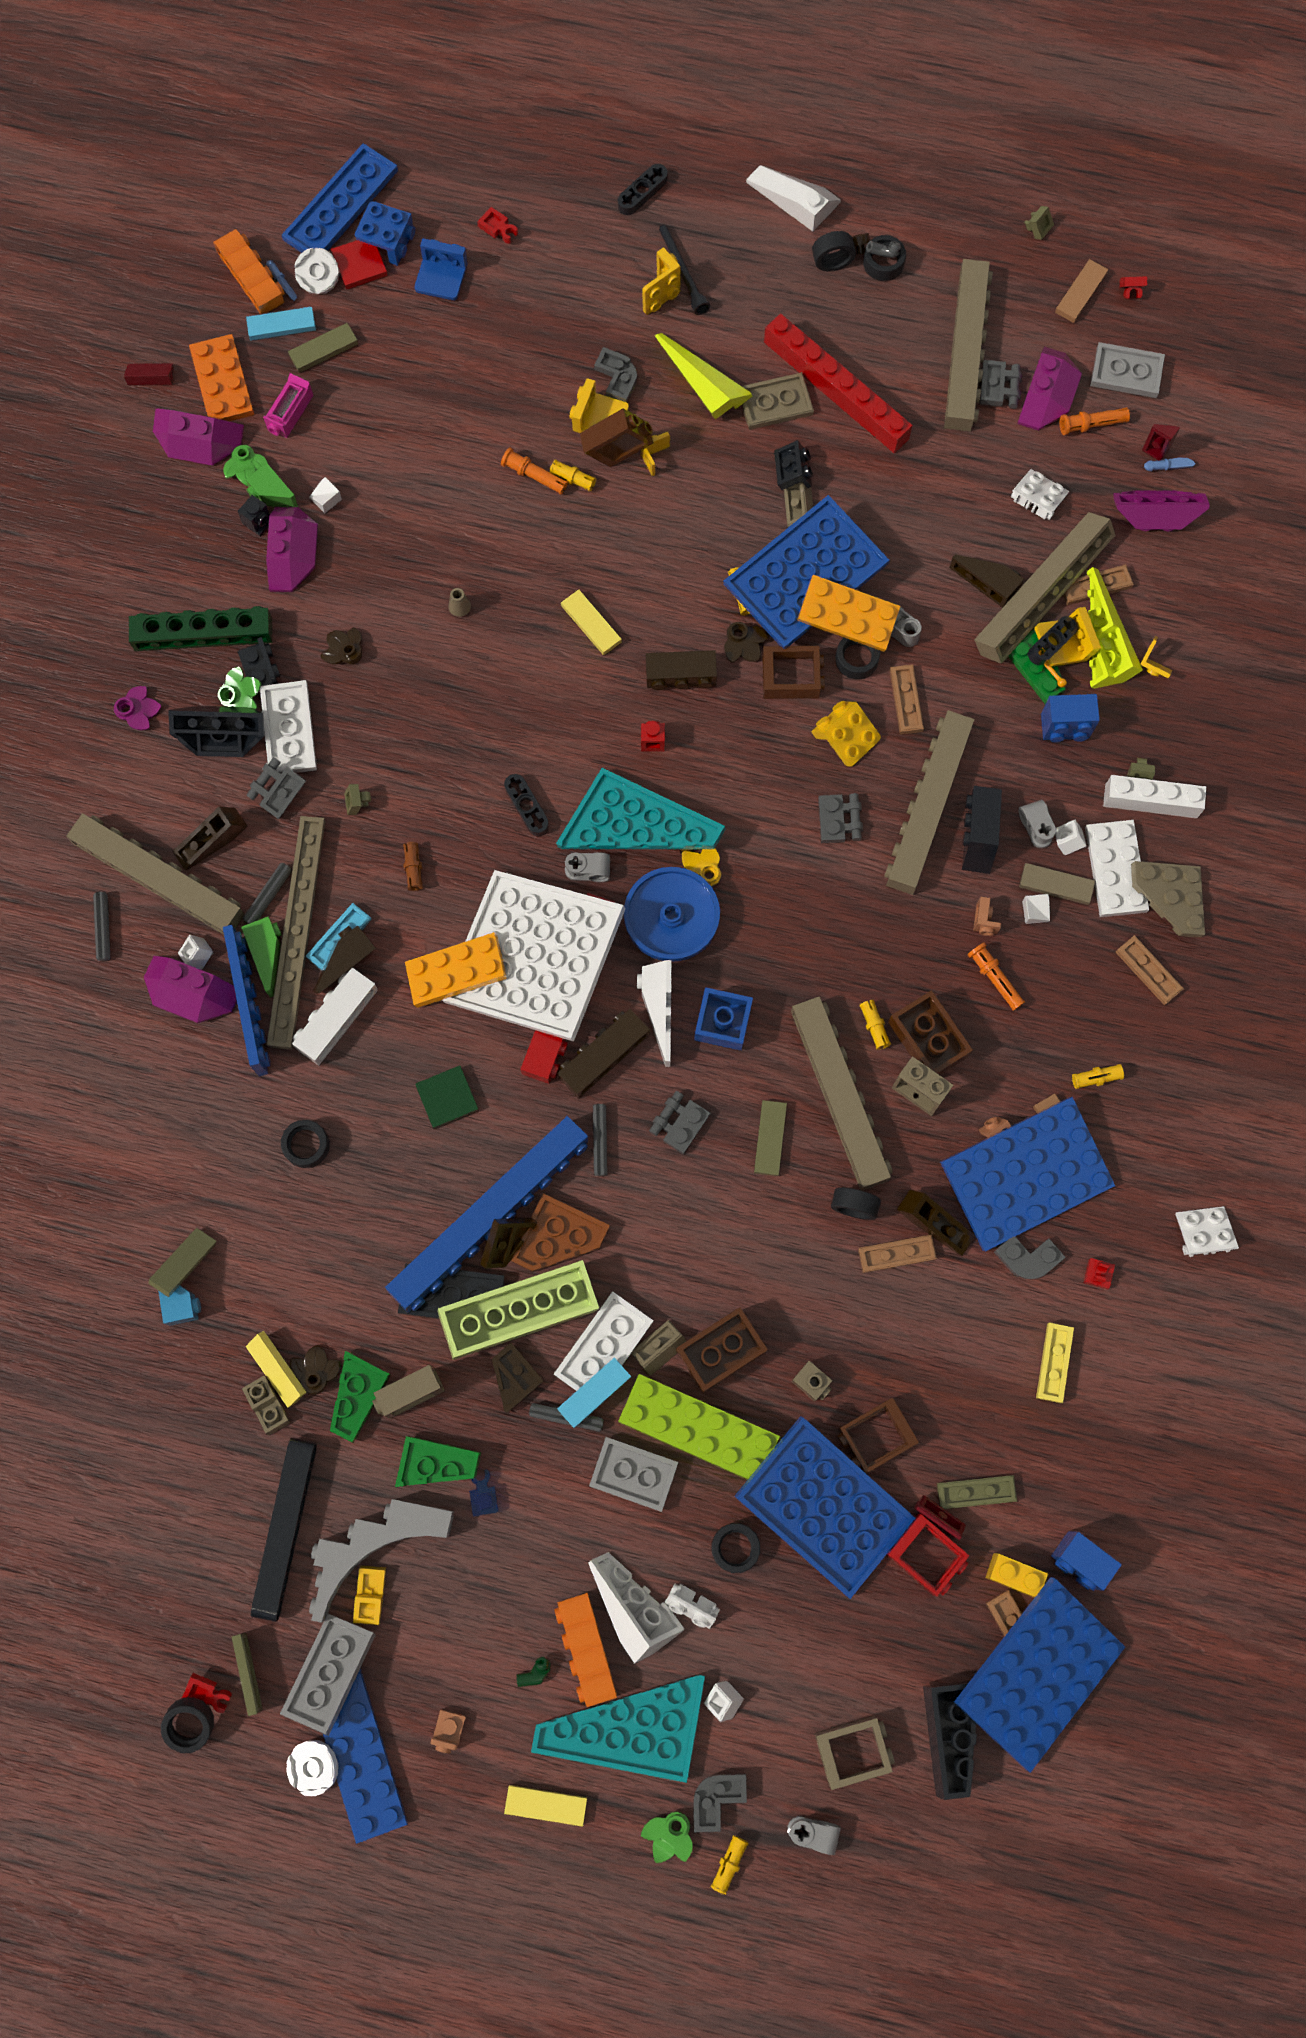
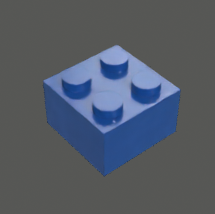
M1097 694L1049 696L1041 713L1043 740H1050L1051 742H1061L1064 739L1085 741L1090 738L1099 722Z
M705 987L694 1040L742 1051L753 998Z
M1068 1531L1051 1555L1056 1560L1054 1565L1066 1574L1070 1573L1077 1576L1075 1581L1086 1590L1094 1591L1096 1589L1104 1591L1121 1567L1118 1561L1080 1532Z

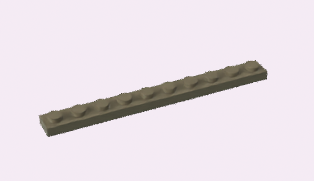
M300 817L267 1040L269 1048L293 1050L292 1043L294 1042L293 1037L298 1016L326 822L324 818Z

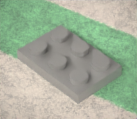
M1099 342L1096 349L1090 386L1157 398L1165 354Z
M606 1437L589 1487L662 1512L678 1462Z

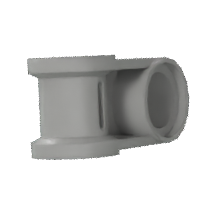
M900 607L891 636L902 645L913 647L919 642L921 624ZM906 631H913L915 634L910 635Z
M1041 799L1019 807L1018 811L1021 822L1025 826L1033 845L1038 848L1049 846L1056 833V827L1049 815L1046 803Z
M571 853L565 859V874L570 880L609 881L610 855L606 853ZM573 864H578V869H573Z
M802 1816L794 1817L789 1821L787 1831L795 1844L820 1853L835 1855L840 1826ZM801 1825H803L806 1833H801L800 1837H798L795 1829H800Z

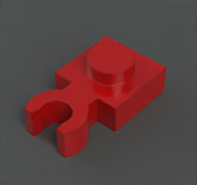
M492 207L477 222L478 227L493 238L501 235L503 241L507 244L511 243V237L507 234L518 235L517 227L509 224L508 218Z
M192 1673L182 1698H197L204 1701L207 1705H212L216 1712L224 1713L227 1705L222 1704L219 1699L229 1701L232 1693L225 1689L217 1691L215 1690L217 1682Z

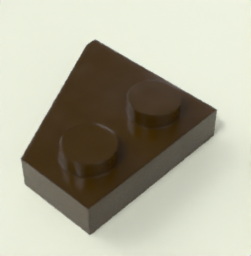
M533 1218L494 1219L480 1264L486 1269L505 1268L512 1260L514 1253L523 1245L524 1241L521 1238L529 1227L534 1229L537 1222Z
M512 1343L492 1358L503 1409L508 1414L544 1381Z

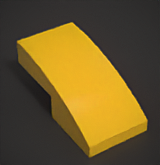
M362 1565L359 1567L353 1623L380 1624L386 1568Z

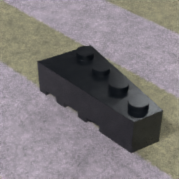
M970 1681L923 1686L936 1797L943 1800L966 1798L971 1795L974 1766L973 1751L977 1734H975L976 1722L954 1702Z

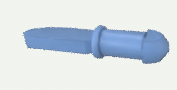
M272 260L267 261L266 266L270 269L275 282H279L289 297L295 301L298 296L284 279V274L280 272Z
M1189 458L1149 460L1144 464V468L1147 471L1192 468L1195 463Z

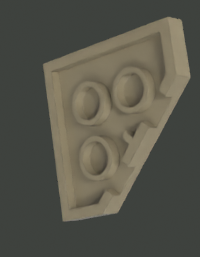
M1135 861L1131 864L1132 887L1151 902L1149 905L1161 918L1165 917L1173 926V931L1178 936L1201 938L1205 935L1200 866Z

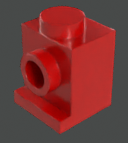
M658 721L641 723V751H665V723H659Z

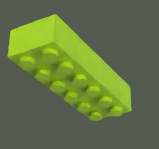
M641 1374L636 1379L618 1421L627 1427L746 1480L750 1478L774 1449L780 1438L779 1435Z

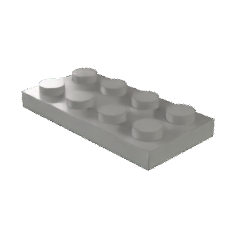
M327 1614L280 1714L329 1736L375 1638V1634Z

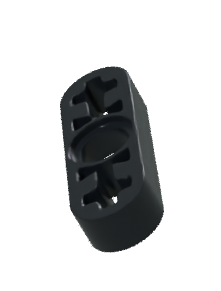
M654 164L618 196V210L624 215L635 213L667 183L666 167L661 164ZM646 186L649 190L646 193H640L637 191V188Z
M1068 616L1062 617L1029 649L1028 657L1030 661L1039 666L1045 664L1077 632L1078 626L1076 621ZM1065 626L1068 630L1063 634L1060 630ZM1049 636L1056 639L1057 645H1053L1049 641ZM1042 648H1044L1046 651L1042 655H1039L1038 652Z
M509 775L504 782L505 791L528 831L534 836L545 835L549 829L548 819L521 775ZM514 781L516 784H519L520 792L522 793L519 796L515 788H511V783ZM524 800L533 802V807L528 811L520 808V803ZM534 814L539 823L543 822L541 829H538L537 826L533 827L534 821L531 816Z

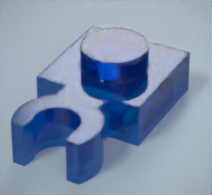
M488 1469L484 1470L485 1478L482 1481L476 1478L471 1479L477 1488L476 1490L469 1491L473 1517L499 1512L495 1486L488 1487L487 1484L491 1477Z

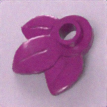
M137 686L130 689L126 697L116 701L114 713L119 719L126 720L131 728L147 730L150 728L148 719L156 716L162 707L157 701L146 698V686ZM125 707H130L129 711L123 712Z

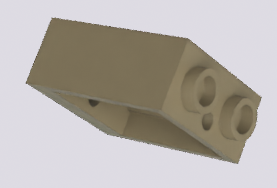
M912 1056L898 1075L892 1089L932 1117L953 1087V1084ZM916 1093L919 1097L916 1099L913 1097V1094Z
M428 1365L374 1392L376 1399L373 1400V1404L378 1414L391 1419L445 1392V1389L435 1368Z
M875 1716L814 1733L831 1790L893 1772L891 1765L895 1764L891 1748L886 1749L883 1738L887 1737L883 1721L878 1722ZM872 1727L882 1766L839 1778L829 1739Z

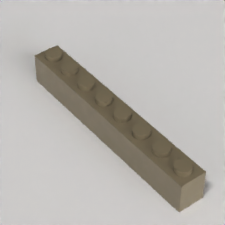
M963 259L944 429L971 432L973 423L978 421L979 409H975V405L980 401L981 389H977V384L981 383L983 369H979V364L983 363L985 349H981V344H985L987 330L983 329V324H987L989 310H985V304H989L991 291L987 290V285H991L992 271H989V261Z
M1090 512L1086 514L974 639L981 656L1001 664L1115 537V532L1109 518Z
M949 710L945 718L940 717L936 728L937 731H940L938 739L933 737L928 750L933 752L931 759H925L921 772L925 773L924 779H918L914 793L918 794L916 801H910L907 814L911 816L908 822L903 821L899 835L903 836L901 843L896 842L892 856L896 857L894 864H888L884 877L888 878L886 886L911 895L914 894L974 722L973 718Z
M82 813L66 837L73 845L223 935L224 926L233 925L236 928L245 915L240 908L241 904L233 898L229 897L226 900L220 896L222 893L213 886L209 885L206 888L201 885L202 881L192 874L186 876L181 873L182 869L172 862L166 864L161 861L162 857L152 850L149 853L142 849L143 846L132 838L129 841L123 838V833L114 827L106 828L103 826L104 822L94 815L88 817Z
M819 996L792 1006L791 1014L860 1190L863 1191L888 1182L891 1178L890 1174L893 1173L888 1159L884 1160L882 1156V1142L873 1133V1119L870 1114L866 1115L863 1108L866 1105L862 1092H857L854 1085L857 1082L852 1069L848 1070L845 1062L848 1060L844 1047H839L837 1042L839 1034L836 1026L830 1024L828 1019L830 1011L826 1002L822 1003Z

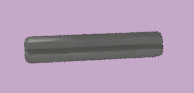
M285 863L279 864L243 916L246 923L250 924L258 921L292 872L288 865Z
M95 892L93 900L96 959L98 961L110 960L108 895L105 892Z
M605 1104L593 1105L595 1176L607 1175Z
M536 1403L531 1404L529 1416L571 1426L557 1408ZM589 1415L576 1427L600 1432L604 1420L600 1417Z

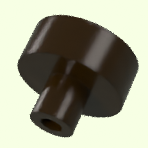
M869 233L852 236L857 255L865 252L864 244L870 241Z

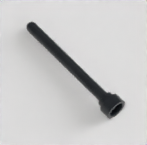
M663 224L659 227V231L669 252L676 257L680 265V274L692 297L691 307L696 315L704 314L710 309L711 305L707 297L699 293L668 227Z

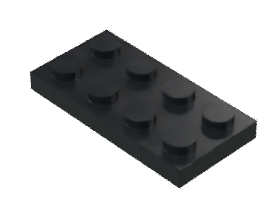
M459 1270L453 1276L449 1274L442 1280L444 1283L442 1287L435 1293L430 1292L424 1298L425 1302L416 1311L411 1310L407 1313L399 1304L398 1314L440 1319L437 1312L438 1308L504 1286L505 1276Z

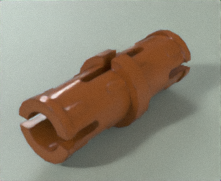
M404 843L405 863L403 867L407 875V888L409 891L422 890L421 870L423 866L419 858L418 843Z

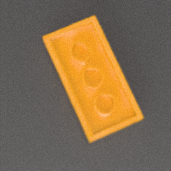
M812 575L797 621L884 652L887 648L900 606Z
M494 932L405 962L413 1004L417 1008L507 979L498 937Z

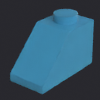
M181 1285L170 1297L158 1291L163 1324L171 1326L199 1320L198 1313L201 1312V1304L199 1298H195L193 1293Z

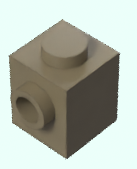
M810 1361L805 1364L791 1381L813 1401H816L818 1397L823 1400L832 1390L829 1387L832 1380Z

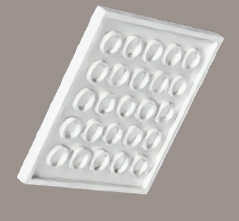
M494 870L466 941L494 932L498 937L507 979L443 999L442 1001L574 1042L623 917L625 907L614 902Z

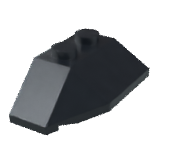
M193 706L168 710L170 735L178 739L196 756L244 757L265 736L264 712L246 707Z

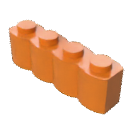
M235 229L213 242L218 255L260 314H266L284 303L282 295L285 292L279 282L275 283L272 280L273 275L268 266L263 267L260 263L262 260L255 249L253 251L250 249V242L244 233L240 234Z
M584 1593L557 1602L558 1608H555L554 1611L558 1624L563 1623L566 1633L562 1634V1640L565 1650L570 1649L573 1660L569 1661L572 1675H578L580 1686L576 1687L580 1703L585 1702L586 1707L617 1698L589 1594Z

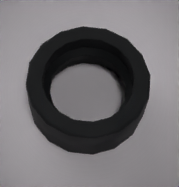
M844 231L826 233L819 237L812 246L816 267L826 272L843 269L853 262L856 256L853 238ZM840 249V250L837 251V252L829 253V252H831V251Z
M881 235L874 237L871 241L889 246L891 241H896L901 245V249L897 256V262L894 265L881 266L872 260V254L868 253L865 248L863 259L865 271L872 278L879 281L895 279L904 268L906 249L903 243L893 236Z
M843 637L836 651V666L848 678L856 680L865 679L877 669L881 653L878 649ZM852 645L864 646L871 652V661L863 667L852 666L845 660V650Z
M298 1120L284 1130L281 1137V1149L284 1156L293 1165L300 1168H312L319 1165L327 1157L330 1149V1140L326 1131L318 1123L311 1120ZM302 1130L313 1131L320 1140L318 1151L309 1158L298 1157L291 1149L293 1136Z
M838 1187L835 1189L831 1208L850 1217L875 1220L878 1216L881 1200L879 1197L861 1190Z
M730 1523L721 1527L714 1535L711 1544L715 1562L723 1570L731 1573H743L751 1569L758 1561L760 1555V1541L757 1534L749 1526L741 1523ZM732 1532L744 1534L751 1544L749 1557L740 1564L728 1562L721 1553L722 1540Z
M185 1697L175 1701L168 1708L161 1723V1735L164 1742L172 1750L179 1753H192L200 1750L207 1743L214 1728V1715L211 1708L204 1701L197 1698ZM179 1713L195 1715L203 1725L201 1734L194 1738H186L180 1735L173 1727L172 1721L174 1717Z

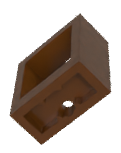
M624 408L580 433L584 454L609 467L654 443L652 438L653 430L649 422L644 421Z
M782 646L763 647V699L819 698L820 691L825 689V677L820 676V668H824V654H820L819 646H788L785 649ZM773 659H813L814 684H774Z
M893 1397L838 1429L840 1434L837 1435L843 1448H849L853 1457L850 1460L865 1473L870 1472L919 1443ZM885 1410L904 1443L867 1464L848 1430Z

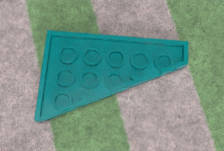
M601 768L556 845L560 849H715L726 829L724 825Z
M696 1675L538 1723L535 1728L531 1753L687 1783L705 1675Z

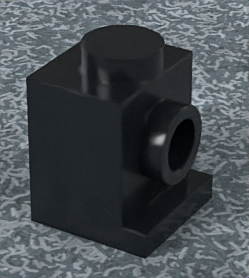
M251 495L237 512L242 524L258 536H261L269 527L270 513L265 503Z

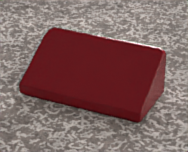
M128 363L124 373L127 385H172L173 363Z
M1154 424L1142 451L1157 461L1162 460L1170 450L1180 427Z
M923 1495L914 1509L951 1536L960 1540L966 1527L965 1523Z

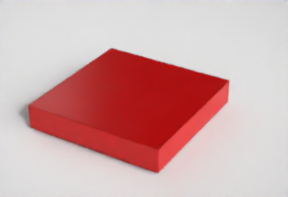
M356 240L331 249L332 255L338 263L339 273L346 290L388 276L377 246Z

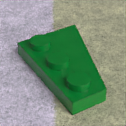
M1033 629L1008 657L1043 703L1046 704L1049 696L1061 695L1064 693L1065 687L1058 686V681L1044 664L1039 666L1030 661L1028 651L1039 640L1035 629ZM1053 666L1052 668L1061 677L1058 666Z
M345 1351L344 1365L340 1375V1386L337 1400L335 1401L330 1431L354 1443L374 1407L373 1400L376 1399L374 1392L384 1388L390 1374Z
M406 1436L395 1487L476 1478L481 1452Z

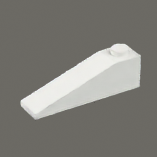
M761 165L746 179V183L811 231H814L841 203L838 197L824 187Z

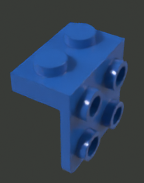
M371 201L358 225L355 238L358 241L386 249L389 263L398 266L401 258H404L406 255L409 240L414 238L415 227L413 226L411 213Z
M422 239L420 247L423 260L414 286L415 291L420 294L456 300L468 264L466 248L457 244L442 243L434 239Z

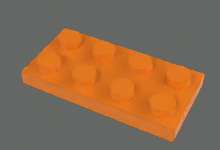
M229 334L190 344L189 347L208 417L230 422L253 416L254 411L233 335Z

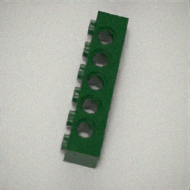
M255 606L252 609L234 607L221 611L216 609H208L204 612L186 610L182 613L161 612L154 615L139 613L136 616H129V643L134 651L259 644L257 638L262 637L264 644L273 643L272 616L269 609L262 606ZM247 622L252 623L248 627H243V625ZM223 624H229L226 628H220ZM206 625L203 629L197 630L199 626ZM176 627H182L179 631H174ZM154 628H159L158 631L150 633Z

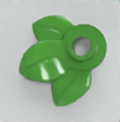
M240 445L233 450L232 458L225 463L223 468L226 479L236 476L241 483L248 486L245 479L265 464H268L264 456L254 453L250 446Z
M241 667L233 668L227 673L225 684L218 691V698L223 705L228 707H246L256 710L257 705L253 697L258 694L261 682L254 677H244ZM230 691L233 693L232 699L229 698Z
M672 1812L666 1818L655 1817L642 1829L641 1836L647 1840L654 1841L653 1857L656 1863L664 1862L674 1854L680 1860L686 1862L691 1855L693 1842L688 1834L690 1823L685 1814ZM674 1821L681 1822L682 1827L679 1830H674L671 1827Z

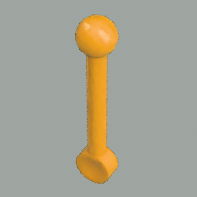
M1046 662L1044 665L1058 681V686L1065 687L1067 681L1061 678Z

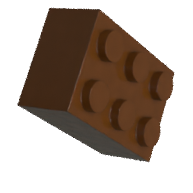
M932 990L891 1015L888 1021L910 1056L916 1058L938 1075L968 1058L973 1051Z
M741 1307L676 1348V1352L702 1393H705L768 1351Z

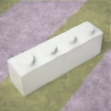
M1111 775L1105 784L1103 807L1198 818L1205 809L1206 786Z
M351 968L349 972L344 973L339 978V985L334 991L331 990L326 994L323 999L324 1004L319 1010L316 1009L311 1013L308 1018L309 1023L304 1029H299L293 1037L294 1042L292 1045L295 1049L318 1066L378 991L375 983L354 968Z

